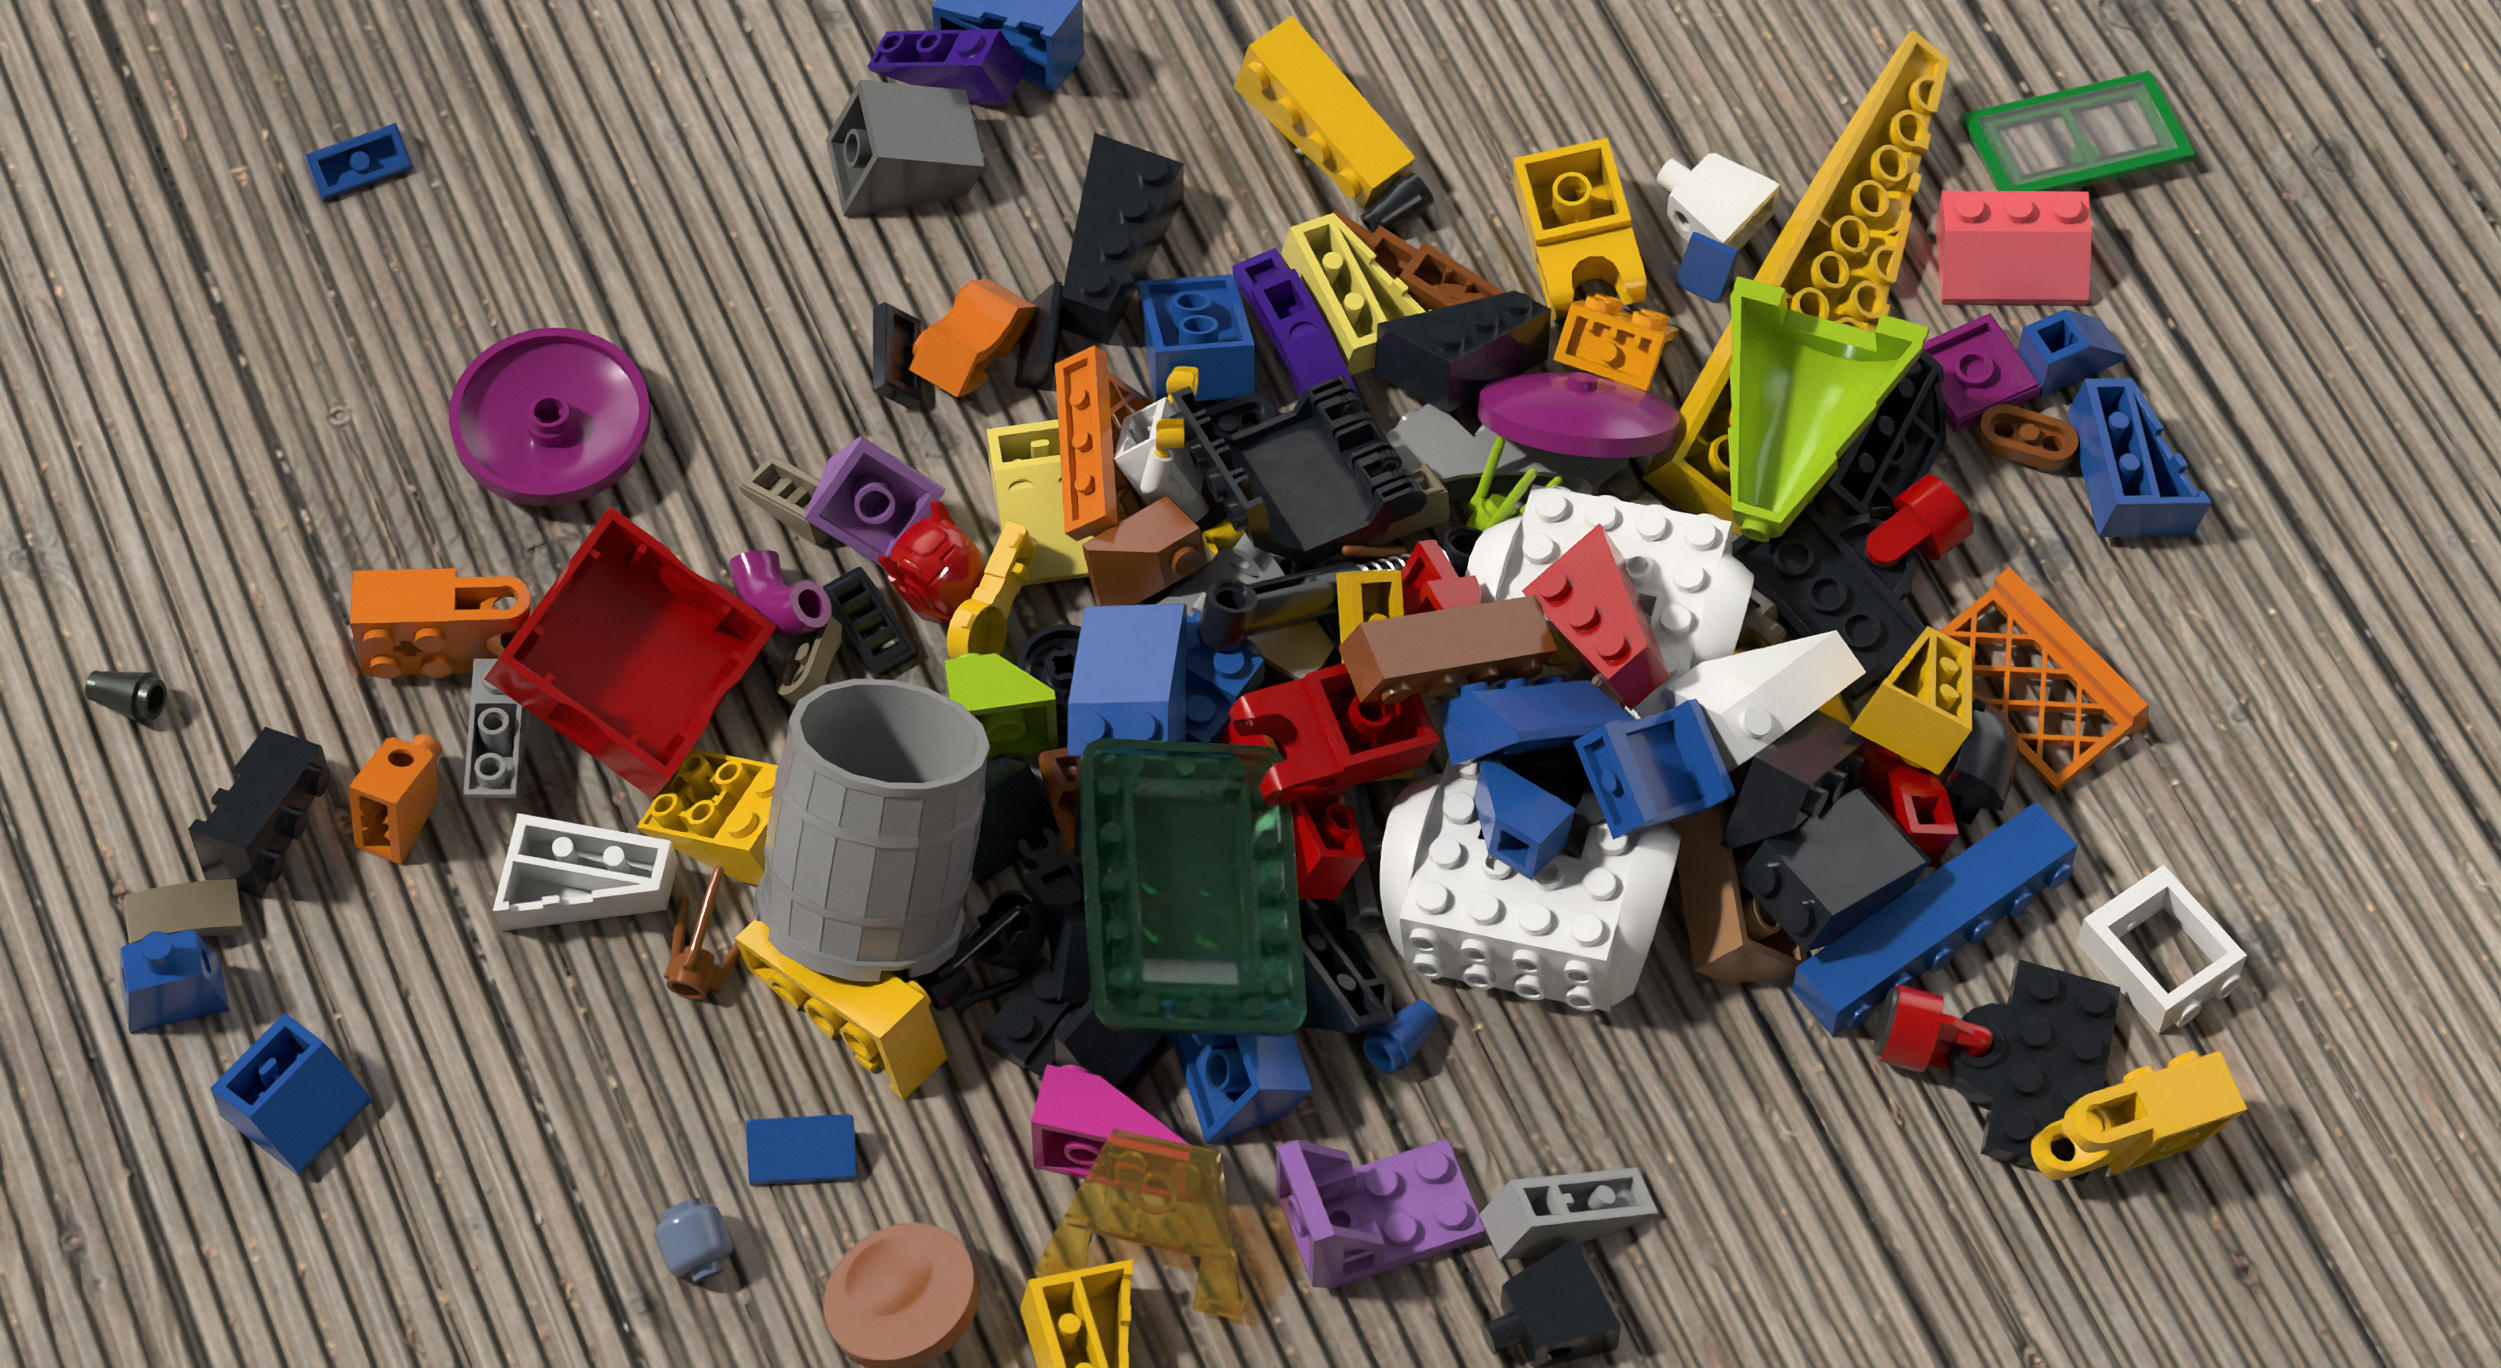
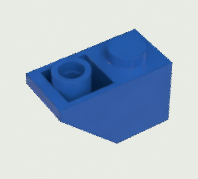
M2067 309L2023 327L2017 350L2042 386L2040 397L2121 363L2126 358V354L2100 318Z
M1487 756L1481 763L1474 795L1487 852L1532 880L1567 845L1575 808Z

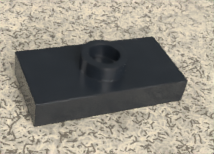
M883 302L873 308V391L911 409L921 403V376L909 370L915 357L912 353L913 346L921 334V320Z

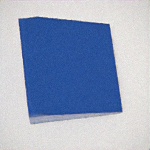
M1693 232L1677 274L1676 285L1708 301L1718 303L1734 279L1738 251L1698 232Z

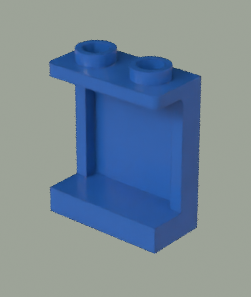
M1697 699L1685 701L1671 710L1621 724L1620 719L1604 723L1573 741L1613 840L1706 812L1735 795V789L1730 780L1729 773L1723 763L1708 722Z

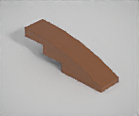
M1334 210L1333 212L1376 254L1375 261L1394 280L1399 277L1409 287L1407 293L1426 312L1430 309L1435 310L1506 293L1426 242L1418 250L1381 226L1372 233L1339 211Z

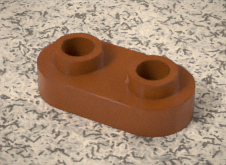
M2007 404L1995 405L1987 409L1982 415L1978 430L1980 444L1989 453L2045 470L2055 471L2069 466L2075 458L2078 447L2077 432L2066 421ZM2004 433L2007 434L2010 438L2000 437L1996 434ZM2045 447H2053V448H2055L2057 451H2049V450H2046V449H2044V448H2045Z

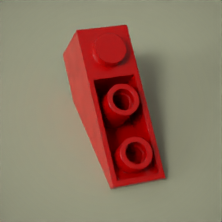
M1869 740L1863 755L1869 758L1867 768L1863 774L1866 790L1932 860L1927 867H1934L1959 834L1947 790L1933 772L1924 767L1915 768L1907 764L1900 755Z

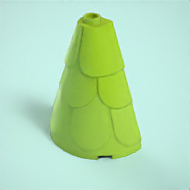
M1737 276L1734 290L1730 295L1732 364L1729 366L1733 425L1728 428L1732 512L1734 521L1741 527L1740 532L1744 536L1755 541L1768 542L1770 538L1780 537L1838 469L1837 461L1876 417L1877 409L1921 356L1930 327L1881 314L1875 332L1789 310L1784 288Z

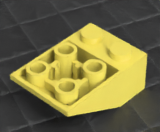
M1058 419L987 429L988 459L1000 531L1002 533L1007 521L1024 525L1028 530V536L1035 538L1040 545V549L1029 570L1032 573L1029 583H1023L1022 586L1090 577L1082 544L1094 537L1091 535L1077 542L1065 534Z

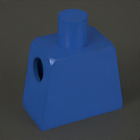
M187 930L169 935L161 931H154L147 934L142 941L127 944L120 948V986L130 1034L230 1010L220 961L196 931Z

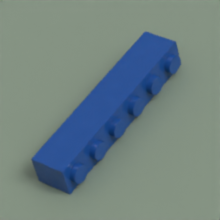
M2036 801L1797 966L1792 988L1793 994L1832 1037L1847 1026L1850 1029L1859 1027L1872 1015L1874 1007L1886 999L1891 988H1895L1898 984L1912 987L1915 982L1914 979L1927 970L1931 973L1939 971L1949 963L1957 949L1967 942L1975 945L1987 937L1997 921L2008 914L2010 917L2021 914L2034 900V896L2046 887L2053 890L2061 886L2074 871L2072 865L2078 844Z

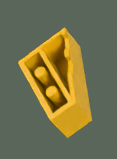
M1927 626L1890 675L1883 681L1849 729L1900 755L1907 764L1915 768L1924 767L1940 775L1972 731V649Z
M1133 1259L1028 1280L1020 1311L1037 1368H1129L1128 1336L1131 1322L1130 1290L1133 1275Z

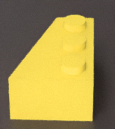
M1334 213L1290 227L1280 255L1289 270L1295 268L1331 333L1349 374L1353 375L1375 367L1377 323L1426 311L1407 293L1409 287L1399 277L1394 280L1375 261L1376 254Z

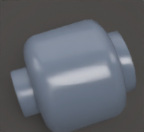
M694 1198L672 1206L660 1214L662 1222L656 1227L654 1238L670 1274L676 1277L691 1275L693 1282L699 1283L724 1271L721 1262L733 1252L734 1243L718 1207L712 1204H702L700 1198Z

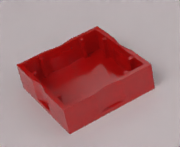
M609 506L484 679L647 796L654 799L674 775L708 726L709 720L739 682L777 626L718 583L701 577L689 569L668 547Z

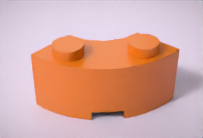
M990 279L970 280L958 292L950 312L939 322L929 325L928 329L918 336L912 351L915 357L909 370L955 397L967 395L989 379V375L983 371L998 354L1005 358L1009 356L1028 327L1038 306Z

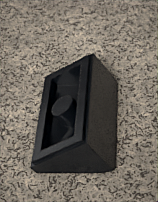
M1053 282L1031 302L1038 307L1022 336L1014 381L1015 386L1018 388L1049 391L1052 388L1063 327L1062 282Z

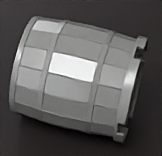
M851 679L823 685L798 700L789 719L788 735L781 761L775 774L776 779L769 810L766 843L764 845L765 869L755 892L753 904L756 920L762 921L770 929L768 941L782 955L815 972L852 981H879L881 971H899L909 968L908 976L910 978L931 973L955 955L964 930L965 915L961 905L972 876V867L979 840L982 812L985 804L986 761L990 749L983 725L964 706L928 688L895 680Z

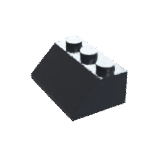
M1815 710L1754 756L1720 845L1727 849H1733L1793 830L1808 817L1814 819L1827 801L1835 802L1847 785L1855 786L1860 781L1869 762V758L1863 756L1869 739L1850 730V726L1819 710Z

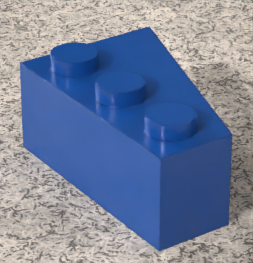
M936 0L932 5L933 30L1000 29L1026 67L1021 78L1052 94L1057 92L1084 56L1083 0Z
M2132 378L2085 379L2067 413L2070 425L2076 430L2078 435L2077 453L2098 537L2193 536L2212 502L2204 490L2197 491L2185 472L2188 465L2180 453L2174 454L2161 435L2164 427Z

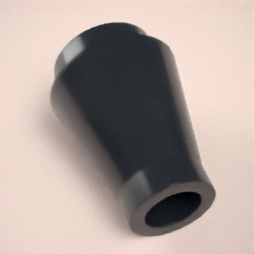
M1409 172L1404 177L1398 175L1360 218L1365 228L1372 233L1379 226L1391 231L1428 213L1427 207L1434 203V198L1423 180L1414 172Z

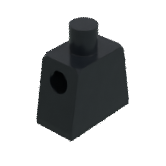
M1575 1239L1565 1243L1507 1280L1502 1285L1500 1300L1504 1315L1481 1324L1485 1342L1494 1355L1520 1344L1533 1368L1548 1367L1617 1349L1621 1325Z

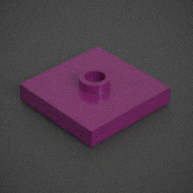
M1991 313L1929 339L1923 347L1944 367V381L1941 382V388L1945 401V420L1954 433L1981 422L1984 412L1992 406L2000 404L2017 406L2040 395L2042 386Z

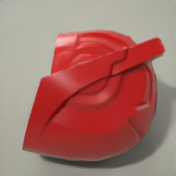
M932 501L930 504L932 515L921 519L919 523L908 528L892 547L891 556L880 555L878 562L888 573L887 579L921 619L950 625L957 608L964 601L971 599L975 589L979 587L985 574V564L980 550L956 526L943 503Z

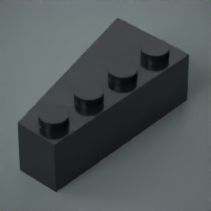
M1094 133L1061 296L1063 330L1106 345L1109 344L1137 289V281L1142 280L1184 198V163Z

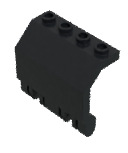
M1336 376L1308 387L1293 410L1232 435L1213 429L1212 421L1207 416L1205 409L1198 412L1190 386L1171 393L1176 414L1170 416L1169 419H1184V443L1188 442L1189 444L1188 451L1195 469L1198 473L1207 472L1206 479L1214 499L1217 502L1225 500L1226 513L1232 527L1236 532L1244 530L1255 548L1310 566L1341 553L1342 548L1346 545L1358 546L1383 536L1392 523L1420 512L1427 503V495L1414 479L1410 470L1401 468L1403 467L1401 457L1380 426L1375 422L1371 413L1363 412L1364 404L1345 377Z

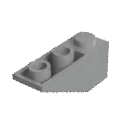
M474 659L464 798H517L529 736L530 712L484 679L498 659Z

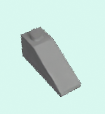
M1638 1167L1510 1180L1479 1215L1501 1261L1544 1256L1574 1239L1579 1244L1651 1220L1658 1214V1211Z

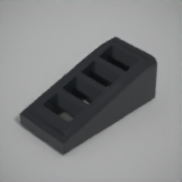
M861 566L822 587L831 603V615L842 625L841 636L873 679H879L918 657L914 645L873 581ZM868 608L871 612L853 622L850 618ZM882 625L883 629L863 640L861 637L863 634ZM891 640L894 641L895 646L874 657L871 651Z

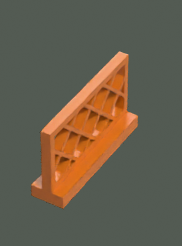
M1095 345L1055 364L1065 534L1077 542L1091 535L1096 537L1110 529L1111 526L1129 518L1119 498L1129 516L1147 507V504L1138 494L1142 502L1141 505L1132 488V484L1114 461L1121 428L1113 413L1122 427L1124 418L1132 414L1129 407L1137 412L1153 404V401L1109 372L1107 353Z
M2010 567L1994 578L1993 588L1939 631L1960 643H1970V648L1972 649V702L1975 698L1984 700L1997 709L2002 710L2007 717L2008 711L2039 712L2038 734L2017 733L2018 756L2055 793H2058L2128 734L2133 738L2148 725L2149 704ZM1994 606L2008 620L2007 633L1977 632V619ZM1971 624V632H1964L1963 630ZM2013 626H2014L2021 634H2013ZM1976 643L2006 645L2005 666L1975 665ZM2012 645L2034 646L2042 654L2041 668L2011 667ZM2047 661L2055 668H2047ZM1974 676L2004 677L2003 699L1981 698L1973 690ZM2010 678L2041 679L2040 701L2010 700ZM2046 680H2069L2077 688L2076 703L2045 701ZM2082 694L2091 703H2082ZM2045 712L2076 714L2075 736L2044 734ZM2081 714L2104 715L2115 727L2103 737L2080 736ZM2028 745H2037V754ZM2043 745L2074 747L2073 761L2056 774L2042 760ZM2080 747L2088 748L2079 756Z

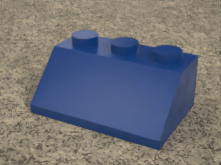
M1565 674L1537 679L1534 686H1528L1527 678L1513 679L1497 684L1496 690H1489L1488 682L1469 684L1457 688V698L1438 704L1451 766L1482 763L1487 756L1494 761L1517 759L1522 755L1536 752L1577 750L1573 741L1602 724L1620 719L1621 724L1634 721L1633 717L1589 680L1567 682Z
M1213 951L1162 1005L1163 1010L1173 1021L1174 1046L1206 1144H1216L1285 1118L1312 1091L1309 1074L1304 1066L1294 1036L1293 1026L1289 1021L1278 989V982L1273 974L1266 952Z

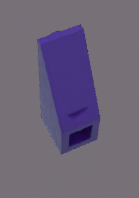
M1000 29L886 31L867 66L871 72L910 85L966 90L969 104H1007L1026 69Z

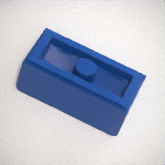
M397 123L319 149L304 156L305 164L322 201L414 168Z
M853 1115L767 1118L746 1121L749 1185L857 1179L856 1136Z

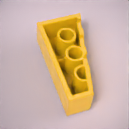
M1293 15L1248 46L1233 88L1326 173L1347 197L1355 200L1364 209L1376 201L1398 175L1404 177L1410 172L1416 157Z
M756 919L735 937L744 962L750 972L795 1010L804 1004V1009L810 1019L831 1040L840 1033L846 1044L856 1053L855 1060L870 1073L879 1066L889 1075L891 1081L889 1085L890 1090L903 1101L948 1059L929 1009L931 999L926 991L916 982L909 980L905 983L896 977L892 971H881L879 981H852L815 972L782 955L768 941L770 929L762 921H757Z

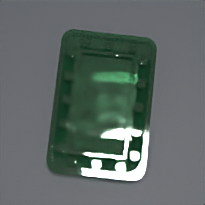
M1114 738L1096 739L1084 749L1080 760V807L1087 944L1092 1003L1095 1015L1103 1025L1113 1030L1127 1032L1283 1037L1295 1033L1303 1024L1306 1018L1307 1005L1291 802L1273 807L1266 805L1259 789V784L1262 783L1267 771L1273 765L1285 761L1276 750L1260 745Z

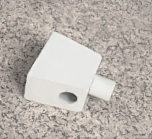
M1716 153L1707 154L1692 171L1676 160L1670 159L1661 168L1656 179L1659 185L1671 192L1668 198L1666 220L1688 243L1693 232H1698L1739 251L1776 212L1780 184Z

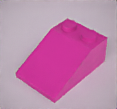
M1064 1065L1062 1067L1046 1066L1031 1119L1033 1163L1035 1169L1187 1202L1191 1201L1193 1169L1192 1146L1101 1076L1091 1074L1087 1069L1077 1065Z

